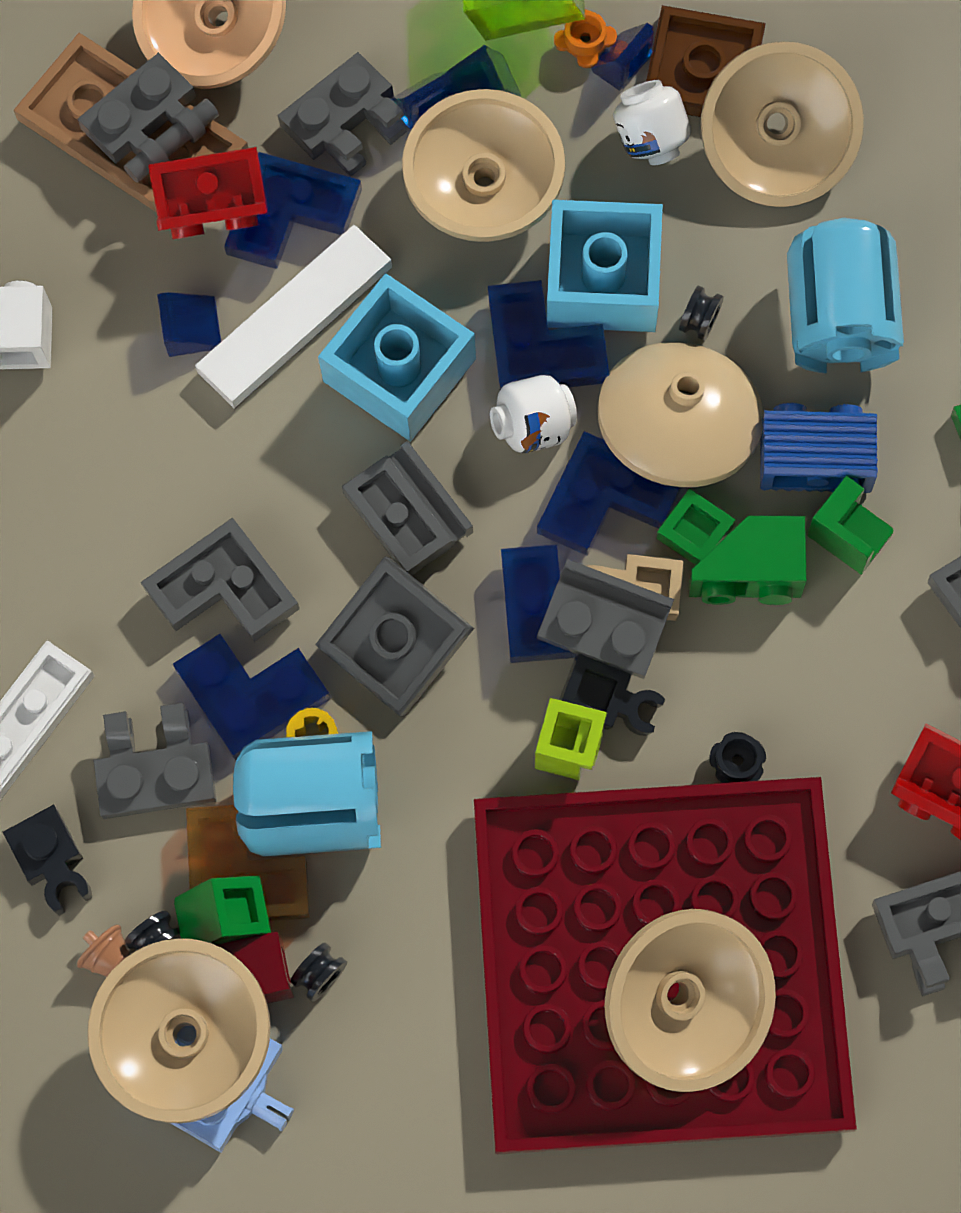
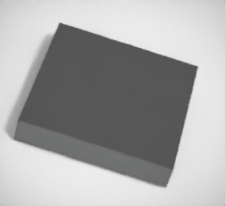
M385 556L315 645L396 714L405 717L475 628L391 558Z

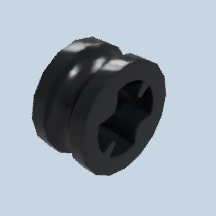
M698 285L684 311L679 330L687 333L689 330H695L698 333V338L705 341L718 317L724 296L718 293L713 297L707 296L705 288Z
M164 910L152 915L139 924L126 937L124 943L128 949L136 948L139 950L156 942L181 939L179 928L173 929L169 925L171 915L168 911Z
M326 942L320 944L305 958L290 979V983L295 987L302 985L307 988L308 993L306 996L311 1002L319 999L334 984L347 966V961L343 957L335 959L330 955L331 947Z

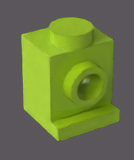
M550 698L535 751V769L580 780L583 768L592 770L593 766H595L607 712Z

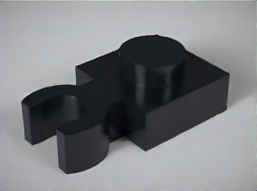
M582 654L575 656L559 698L561 701L607 712L603 727L606 730L613 728L616 717H620L631 732L641 736L652 734L655 726L643 722L639 718L637 712L639 705L646 703L652 707L659 708L665 702V698L653 690H642L636 694L628 691L627 687L632 674Z
M54 804L3 831L30 885L33 886L46 879L44 897L48 906L57 915L60 916L65 913L63 905L59 901V894L66 886H76L85 901L92 898V891L88 882L82 875L71 871L69 868L70 865L83 859V856Z

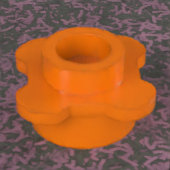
M586 9L578 10L566 21L565 29L557 31L554 35L556 49L569 52L577 58L578 65L583 68H592L597 65L598 56L605 48L613 47L617 41L616 30L611 26H606L604 19L599 14ZM582 36H589L590 40L583 42L580 38Z

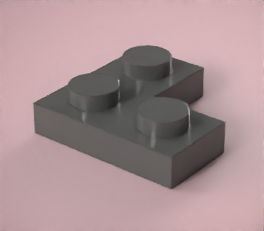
M233 517L141 581L146 593L175 631L222 599L255 642L300 610L296 599Z

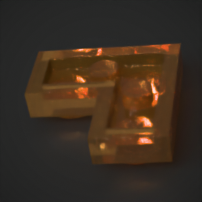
M234 804L186 808L189 890L210 878L260 876L269 921L310 918L307 860L305 856L249 860L248 848L237 832L236 813H238V810L234 807Z

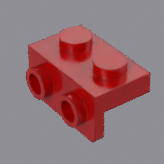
M257 147L148 165L158 217L156 220L158 231L171 229L172 240L205 234L203 223L225 220L226 231L259 225L257 215L268 213Z
M926 723L894 783L891 794L900 798L898 806L909 814L927 821L933 815L953 825L950 832L960 840L961 741Z

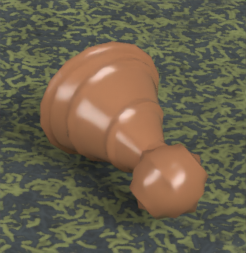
M114 925L99 937L92 930L87 932L83 939L90 946L79 958L77 967L85 968L92 973H98L107 977L122 960L130 955L129 949L124 943L121 926Z

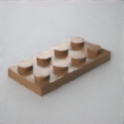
M79 32L13 110L19 122L156 212L150 173L136 183L124 169V165L133 159L136 154L131 151L115 164L81 130L77 120L133 74L136 69ZM190 104L185 106V108H189L190 110L194 108ZM213 120L205 127V135L195 143L186 142L168 158L170 161L249 147L247 141ZM167 121L148 138L156 140L172 124Z

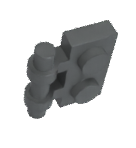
M158 52L77 120L81 130L115 164L131 151L136 154L133 159L124 165V169L138 183L149 174V164L170 161L168 157L186 142L195 143L205 135V127L217 118L219 113L208 99L201 101L192 110L185 108L186 105L196 98L194 87ZM167 121L172 124L156 140L148 138Z

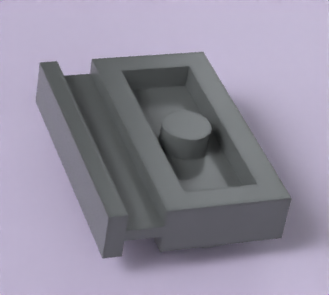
M408 441L403 443L401 449L391 456L386 455L342 485L343 494L393 560L411 576L451 549L455 542L473 533L471 522Z
M567 559L537 639L570 652L582 654L644 679L674 599Z

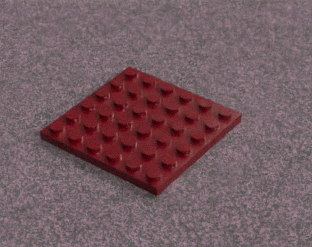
M821 777L474 799L495 1155L846 1133L857 1130ZM687 909H703L725 915L739 922L761 943L769 958L774 974L775 1009L763 1044L741 1071L714 1087L693 1092H678L658 1087L635 1074L620 1058L607 1029L605 996L608 980L619 954L639 930L655 919L672 912ZM678 982L674 983L668 990L667 997L669 1001L678 995Z

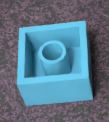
M552 200L547 328L656 332L659 308L663 204Z
M385 273L319 354L318 359L324 383L411 442L476 360L475 333Z

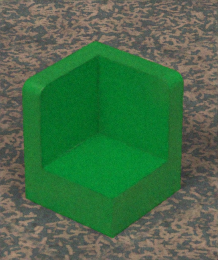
M846 476L813 517L807 536L862 575L891 538L893 528L859 504L864 488Z
M260 876L210 878L175 897L174 905L181 939L201 940L217 945L271 933Z

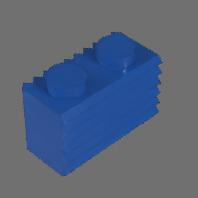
M783 403L776 405L774 411L764 410L762 434L760 437V489L764 491L783 489L785 491L795 490L798 492L803 490L812 492L816 490L833 493L842 480L848 476L864 488L863 493L872 492L878 473L877 414L863 413L861 407L850 404L833 406L829 409V412H807V407L798 403Z

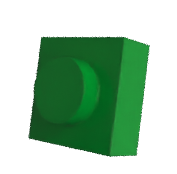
M689 488L657 531L656 539L694 565H697L730 533L736 519Z

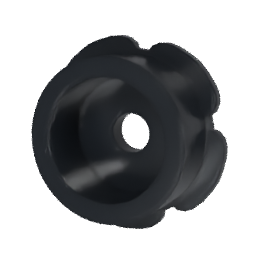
M743 732L726 734L720 743L714 744L710 751V765L716 769L715 776L721 783L758 781L764 773L762 764L766 761L764 747L758 740ZM734 756H741L743 763L735 765L732 761Z

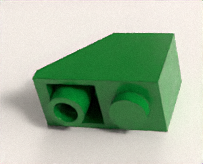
M747 516L691 570L688 586L689 597H702V602L712 605L730 604L735 602L736 598H758V601L762 604L784 605L792 602L793 598H801L807 581L805 516Z

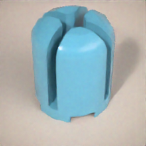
M839 218L821 222L796 235L787 252L792 347L795 352V364L805 370L825 374L827 373V363L860 362L861 372H866L898 361L900 359L899 347L903 346L904 334L896 241L891 233L885 228L866 220Z
M372 731L260 739L244 746L234 766L233 796L234 807L238 810V813H236L237 832L249 851L266 857L381 848V827L377 822L378 780Z

